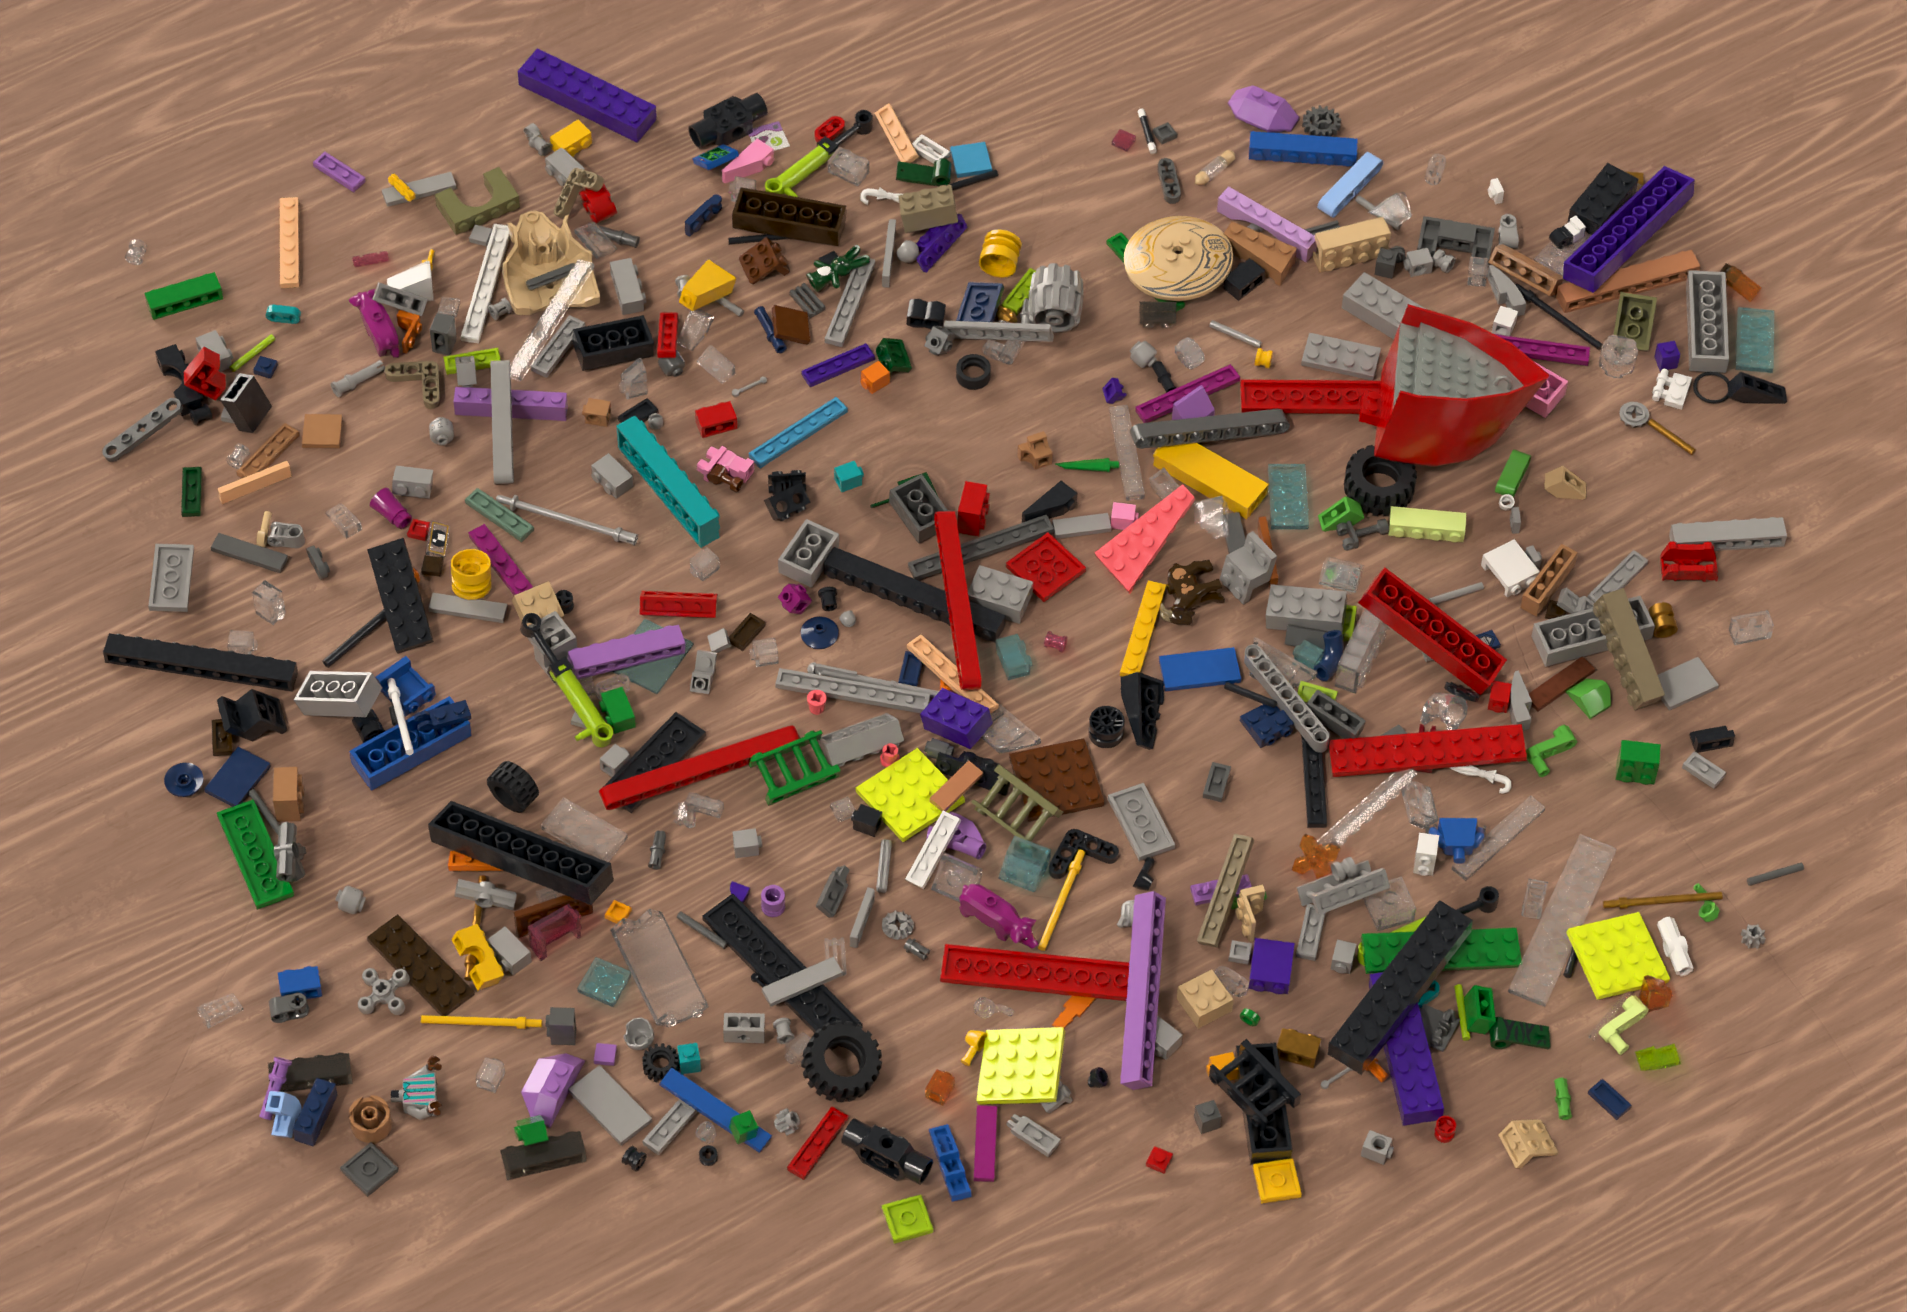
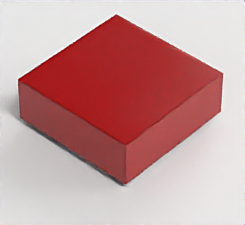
M412 519L407 537L426 541L431 528V522Z

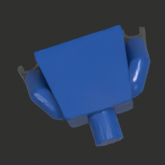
M1439 818L1438 829L1437 824H1434L1433 827L1425 825V833L1439 835L1438 847L1443 849L1445 855H1453L1454 863L1457 864L1464 863L1465 855H1471L1473 849L1479 847L1486 831L1485 825L1482 828L1477 826V818Z

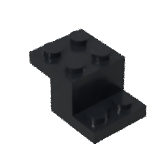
M251 689L237 701L224 696L217 699L225 732L253 742L268 729L280 734L288 730L278 698Z

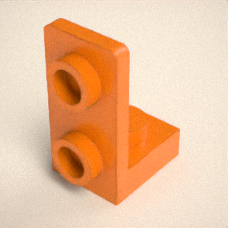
M399 310L396 315L398 326L408 329L402 341L403 353H407L414 346L415 337L417 334H420L422 324L419 315Z

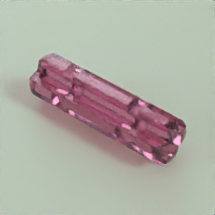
M387 251L379 252L380 254L375 252L362 255L363 257H360V255L354 256L352 259L354 267L362 266L361 264L365 266L379 263V261L387 262L389 260Z

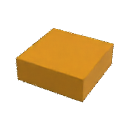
M614 900L605 913V919L623 926L632 911V907Z

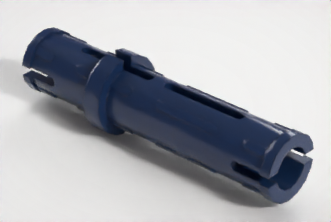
M757 307L754 310V314L766 332L767 340L772 343L776 353H783L787 346L782 339L774 337L773 323L765 307Z

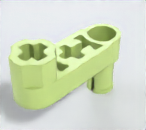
M1636 995L1630 996L1622 1004L1625 1012L1614 1018L1599 1031V1035L1606 1043H1610L1619 1055L1629 1049V1045L1626 1044L1619 1034L1644 1018L1649 1011Z

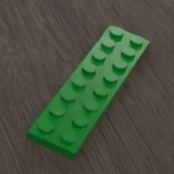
M1517 928L1472 929L1469 936L1442 971L1520 968L1522 966ZM1414 932L1362 934L1361 943L1366 974L1384 972Z

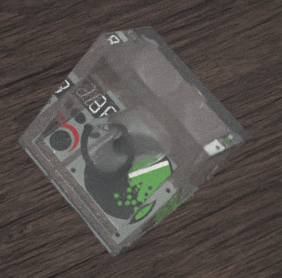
M1327 557L1323 562L1319 584L1323 585L1322 588L1328 590L1337 588L1341 589V591H1347V594L1350 595L1352 592L1356 593L1364 565Z

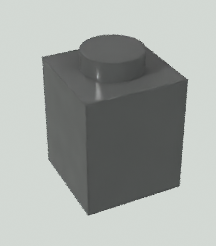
M1380 248L1374 275L1392 279L1398 252Z
M1214 1100L1195 1106L1194 1119L1201 1134L1220 1128L1222 1116Z

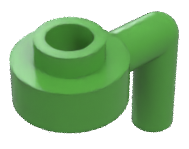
M1696 884L1693 887L1697 893H1708L1700 884ZM1712 900L1704 901V905L1699 910V916L1705 922L1714 921L1718 917L1720 909Z

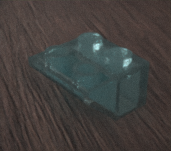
M1014 836L1006 852L998 879L1035 893L1050 863L1051 849Z

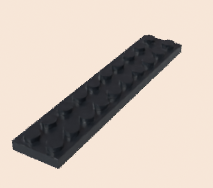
M733 893L702 915V920L727 943L766 985L806 969V966ZM823 984L783 1001L814 1033L828 1023L833 1025L834 1021H841L842 1024L850 1021L855 1027L858 1024L863 1026ZM838 1046L830 1047V1049L833 1051Z

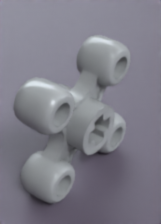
M373 968L364 970L362 979L365 984L373 987V992L370 996L362 997L358 1001L360 1012L366 1015L371 1014L378 1003L388 1004L392 1014L401 1015L405 1011V1004L402 999L395 997L394 992L398 987H404L409 983L408 973L404 969H397L394 971L392 978L387 981L384 979L380 980L377 971Z

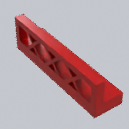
M641 591L639 615L716 618L718 594Z

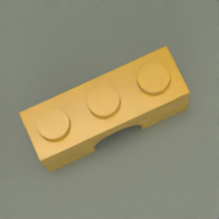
M478 924L458 930L451 940L459 956L471 954L479 961V964L475 965L469 973L477 991L498 984L504 976L503 968L495 959L494 951L489 947L483 930L480 929Z

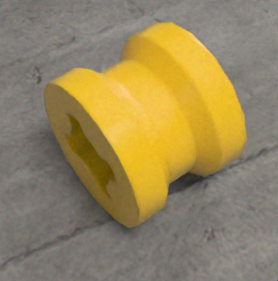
M1258 348L1255 366L1262 365L1269 369L1273 351H1263L1262 348Z

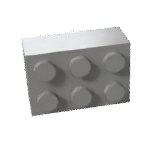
M806 519L778 559V572L812 588L823 572L824 562L833 547L839 548V534Z
M979 565L968 590L969 601L1006 615L1005 620L1020 624L1033 594V581Z

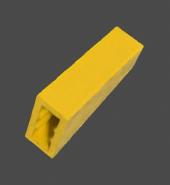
M707 260L683 287L679 303L691 311L699 309L731 294L736 277L712 261Z

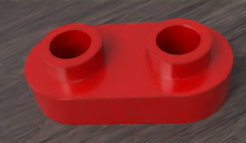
M833 116L816 128L814 132L816 142L825 136L832 141L845 129L844 119L839 116Z

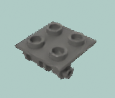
M1423 1004L1420 1014L1428 1046L1443 1052L1460 1019L1455 1017V1012L1451 1009L1442 1012Z

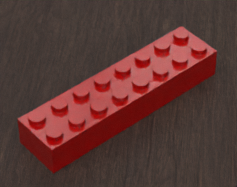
M1385 567L1374 578L1358 601L1370 613L1479 695L1491 685L1507 661L1506 658Z

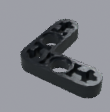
M1071 829L1064 836L1049 864V875L1054 879L1063 878L1078 850H1083L1085 855L1112 864L1118 860L1119 849L1114 844L1081 830ZM1074 837H1077V839L1074 840L1073 845L1071 846V838L1073 839ZM1095 843L1098 847L1091 850L1087 848V845ZM1067 850L1071 853V856L1063 857L1060 853ZM1113 852V854L1107 856V853ZM1059 862H1061V869L1054 871V868L1056 869L1059 866Z

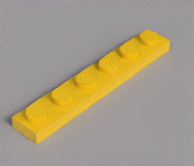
M1149 580L1147 582L1120 670V676L1122 677L1135 672L1141 673L1160 605L1165 594L1166 584Z

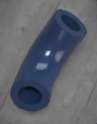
M1340 630L1328 631L1323 635L1325 644L1322 660L1314 667L1315 676L1321 681L1330 679L1341 664L1344 644L1343 635Z

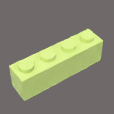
M1391 506L1388 535L1415 539H1432L1435 541L1464 542L1466 513Z

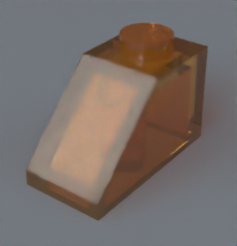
M1646 975L1643 978L1639 998L1649 1009L1648 1012L1669 1007L1672 992L1670 987L1666 986L1664 980Z

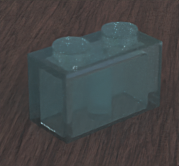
M1018 634L996 639V653L1008 680L1030 675V667L1032 666L1030 655L1027 656L1025 653V643L1023 640L1020 641Z

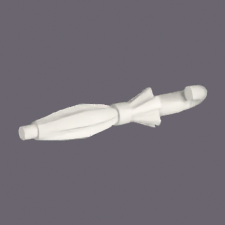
M868 188L862 191L860 200L868 205L869 200L866 199V196L870 195L877 197V200L887 198L899 203L898 195L903 194L887 193L882 188H879V190Z
M1475 766L1450 767V769L1466 776L1485 777L1492 784L1494 781L1504 783L1505 788H1500L1499 791L1501 794L1509 792L1512 787L1511 780L1504 775L1497 774V770L1485 771Z

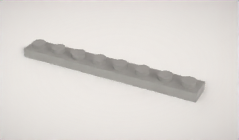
M779 668L775 688L807 694L812 690H821L826 694V697L916 713H921L930 702V694L782 668Z

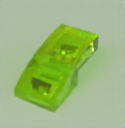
M1675 1044L1657 1049L1652 1046L1635 1051L1641 1071L1663 1069L1681 1064Z

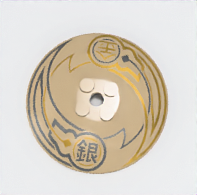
M1189 216L1165 217L1143 226L1131 237L1124 252V267L1130 281L1142 292L1152 297L1169 301L1195 299L1212 292L1225 281L1233 264L1232 247L1224 233L1218 227L1205 220ZM1175 251H1182L1181 254H1176V253H1174V252H1175Z

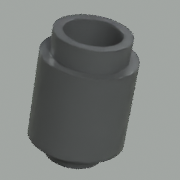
M932 738L931 741H927L924 752H927V757L937 760L939 752L953 756L954 747L950 746V743Z

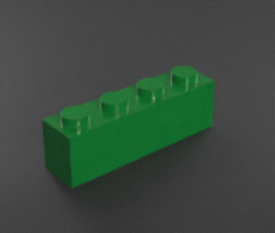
M213 272L145 292V299L151 317L155 320L223 300V295L216 273Z

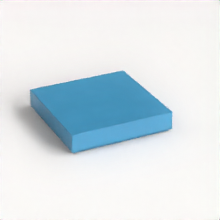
M985 142L950 147L957 178L980 175L992 171Z

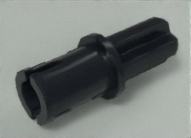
M1156 361L1152 368L1158 377L1157 381L1162 384L1166 393L1176 389L1171 380V374L1166 371L1161 361Z

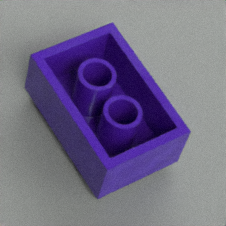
M944 688L937 693L920 713L925 730L970 750L993 723L988 707Z

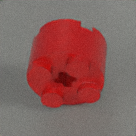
M604 183L597 192L588 189L579 192L584 202L582 203L586 213L590 212V219L593 224H598L617 214L616 206L611 201V195Z

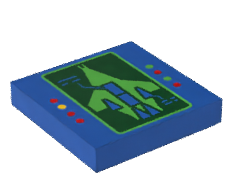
M722 144L692 159L695 165L711 170L737 158L739 154L736 149Z

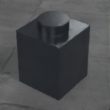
M860 804L858 810H854L851 817L853 830L875 837L882 824V811Z

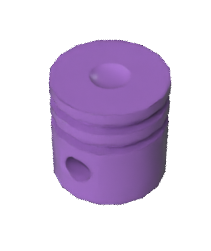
M769 885L762 890L761 907L765 915L778 917L785 910V893L777 885Z

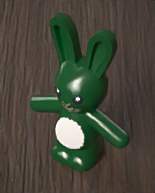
M855 245L844 256L834 258L831 265L819 260L814 261V266L818 269L816 272L807 273L806 276L816 292H820L831 282L834 288H839L840 281L838 276H846L852 269L867 265L870 262V257L862 255L854 259L861 251L860 246Z

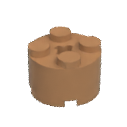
M369 1095L370 1097L358 1098L349 1110L352 1133L362 1142L378 1144L391 1131L392 1120L388 1104L384 1099L375 1095Z

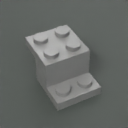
M1252 531L1247 534L1243 547L1226 555L1219 580L1233 593L1236 599L1245 604L1249 602L1253 589L1270 581L1277 555Z
M556 611L541 618L540 633L558 660L565 656L568 659V651L577 648L576 636ZM531 624L528 627L533 628L535 625ZM528 638L534 646L535 660L548 675L547 671L549 665H551L550 661L535 638Z

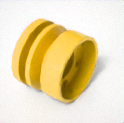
M992 230L988 232L984 238L983 250L979 258L981 270L988 275L999 278L1013 275L1017 268L1022 246L1019 237L1006 230Z
M476 549L462 550L451 559L453 592L460 598L467 600H476L487 595L491 590V562L489 556L483 551Z

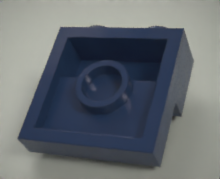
M1263 704L1241 715L1239 719L1260 748L1266 745L1270 746L1276 740L1289 736L1293 732L1294 727L1293 721L1284 710L1280 711L1277 705L1275 708Z

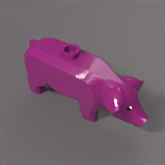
M376 289L359 292L351 297L349 302L360 310L367 334L373 340L379 357L385 356L386 350L390 349L391 356L398 358L399 339L395 327L383 305L378 301L372 300Z
M970 884L969 886H963L962 894L959 896V909L963 916H976L983 924L994 928L997 938L1002 941H1006L1008 935H1010L1013 942H1019L1031 949L1038 945V941L1035 939L1032 927L1036 922L1035 919L1028 917L1021 919L1017 910L1011 904L982 885Z

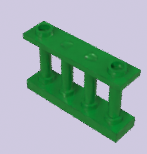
M815 730L810 731L804 735L805 737L766 753H756L751 757L749 767L758 766L769 790L765 797L768 806L839 777L841 770L838 764L834 766L828 764L818 743L822 736L821 730L817 732ZM811 744L822 767L821 771L817 773L811 772L800 749L801 747ZM793 751L804 773L802 779L796 780L793 778L782 755ZM774 758L787 782L785 786L780 788L775 785L765 762Z

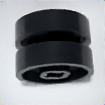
M1101 706L1091 713L1088 735L1093 744L1101 748H1112L1122 741L1125 723L1122 712L1112 706Z

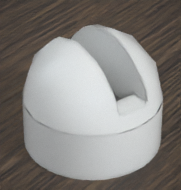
M1509 494L1502 495L1499 500L1500 508L1505 511L1510 510L1515 503L1514 498Z

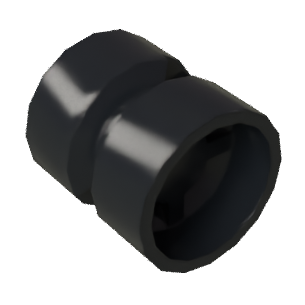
M370 709L367 717H353L352 724L359 733L363 743L385 732L373 709Z

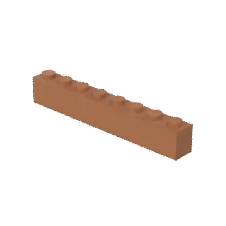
M1692 250L1681 251L1678 254L1663 256L1659 259L1648 260L1641 264L1618 269L1594 293L1571 282L1563 283L1558 286L1556 298L1563 312L1568 313L1620 299L1621 292L1638 294L1686 281L1689 270L1700 271V264Z

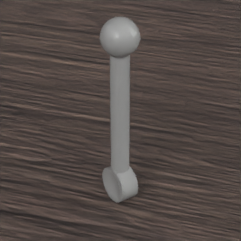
M763 376L760 380L739 390L733 389L732 395L738 397L739 393L760 383H766L767 378Z
M1347 1067L1328 1081H1322L1321 1088L1327 1089L1329 1084L1350 1070H1354Z

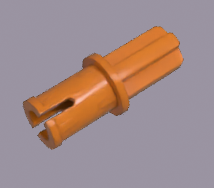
M1374 1058L1366 1071H1371L1380 1082H1384L1389 1076L1378 1064L1377 1058Z

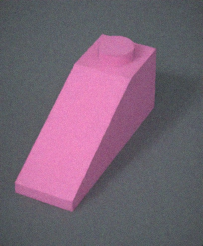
M757 138L722 170V182L728 183L763 171L774 161L773 148Z

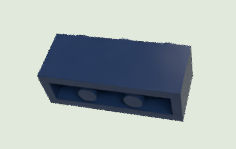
M316 1078L293 1127L295 1141L314 1147L338 1096L336 1084Z

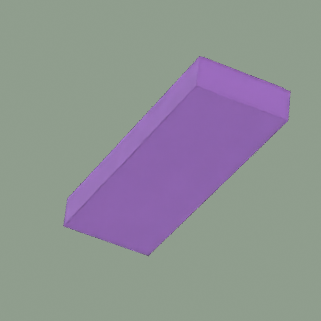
M326 152L322 153L313 162L315 168L352 192H355L366 182L364 176Z

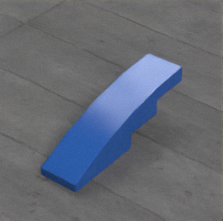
M949 1125L930 1128L929 1134L951 1201L972 1197L971 1189L965 1176V1170L959 1157V1150Z

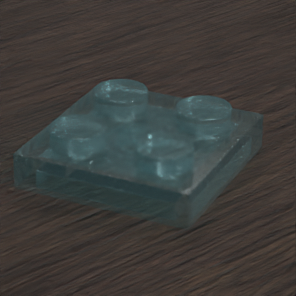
M595 957L579 984L577 991L614 1007L632 976L631 971Z

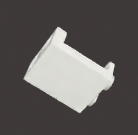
M1515 539L1483 554L1481 566L1485 571L1490 569L1504 586V595L1506 597L1517 595L1521 590L1529 587L1540 573Z

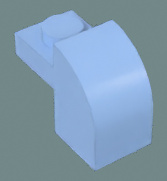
M269 1091L265 1111L275 1114L271 1135L292 1138L295 1121L302 1110L301 1104L295 1096L285 1092Z

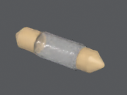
M1226 150L1223 154L1217 156L1196 175L1195 184L1205 185L1235 160L1234 152Z

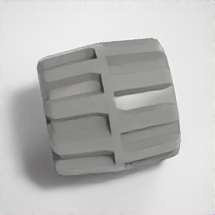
M1050 263L1048 267L1040 266L1037 268L1036 272L1032 275L1029 291V319L1032 324H1051L1053 333L1067 332L1073 327H1077L1080 322L1084 295L1083 279L1078 270H1070V266L1066 264L1063 267H1059L1057 263Z

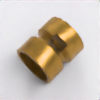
M1665 602L1657 603L1648 609L1655 625L1653 631L1655 637L1668 638L1677 632L1678 627L1671 604Z

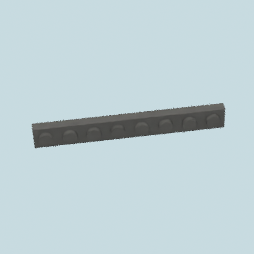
M1043 515L960 544L963 564L1041 538L1047 532L1052 534L1054 533V528L1048 516ZM939 552L908 562V568L914 579L921 580L942 572Z

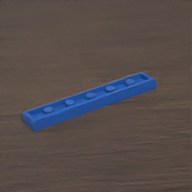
M671 1068L661 1080L660 1086L732 1134L729 1128L731 1117L740 1113ZM759 1127L757 1136L744 1143L760 1153L772 1135Z

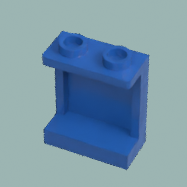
M407 656L375 677L382 687L381 692L391 702L392 699H390L388 694L387 680L389 678L395 679L396 686L400 690L401 695L399 698L405 717L410 713L416 712L420 706L430 702L436 696L435 686L432 683L428 684L411 667V661Z

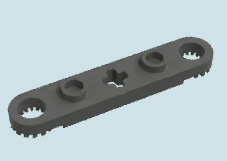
M170 398L106 444L102 451L106 460L109 462L119 460L125 453H129L171 422V419L180 415L183 406L179 399ZM173 404H176L177 407L174 410L170 411L168 409L171 407V405L173 406ZM111 449L117 450L113 455L108 454Z

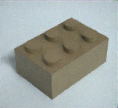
M941 185L937 188L898 195L905 233L958 222L952 185Z

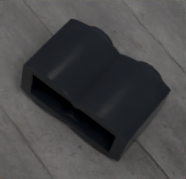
M911 299L909 301L906 325L915 328L925 327L931 330L933 326L943 327L946 304L939 301L927 302L922 299Z

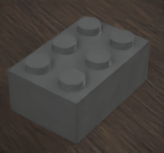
M922 474L890 490L889 503L918 543L936 535L935 512L948 510Z

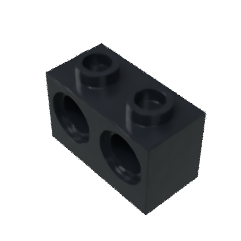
M801 482L764 500L772 519H780V521L791 517L789 513L793 511L799 513L807 509L805 505L811 503ZM794 494L799 497L798 504L793 501ZM778 502L783 505L782 512L777 510Z

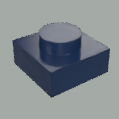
M260 356L253 369V373L271 379L278 366L277 360Z

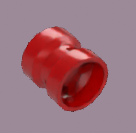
M1446 1115L1439 1117L1434 1131L1435 1138L1441 1143L1452 1141L1455 1135L1456 1121Z

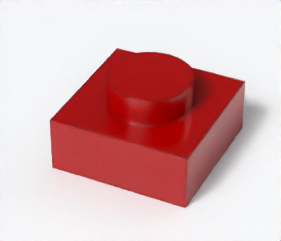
M1154 1146L1146 1161V1166L1164 1174L1173 1157V1153Z

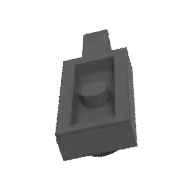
M845 865L837 867L831 873L816 904V907L828 918L835 915L848 887L845 879L850 869Z

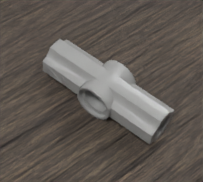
M458 879L454 895L455 897L475 901L480 907L488 908L493 905L513 910L517 894L516 892L496 888L491 882L483 881L478 884Z

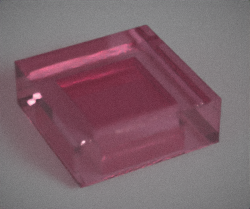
M1120 129L1112 140V145L1128 152L1136 140V136Z

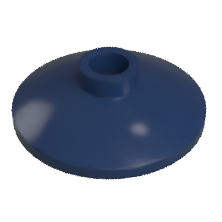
M818 616L810 618L801 627L802 641L813 649L829 648L837 641L839 636L836 623L827 617Z
M192 763L176 764L166 772L164 777V784L168 792L178 797H187L195 794L202 787L204 781L201 769Z

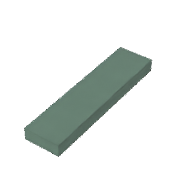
M476 488L465 499V503L520 542L524 541L534 531V526L479 488Z

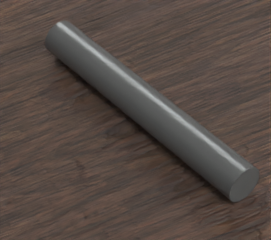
M250 790L249 796L252 800L254 799L255 804L278 835L279 826L281 825L256 790Z
M1801 862L1747 878V883L1751 886L1804 870V865Z
M681 911L678 913L677 918L721 948L725 949L728 946L721 937Z

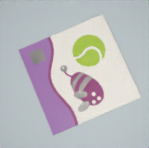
M779 121L753 128V133L749 134L752 142L758 138L773 148V150L790 146Z

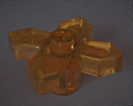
M1304 834L1299 847L1305 855L1295 859L1292 871L1303 875L1313 869L1316 879L1332 874L1328 862L1335 861L1338 858L1341 848L1331 843L1326 846L1318 845L1315 837Z

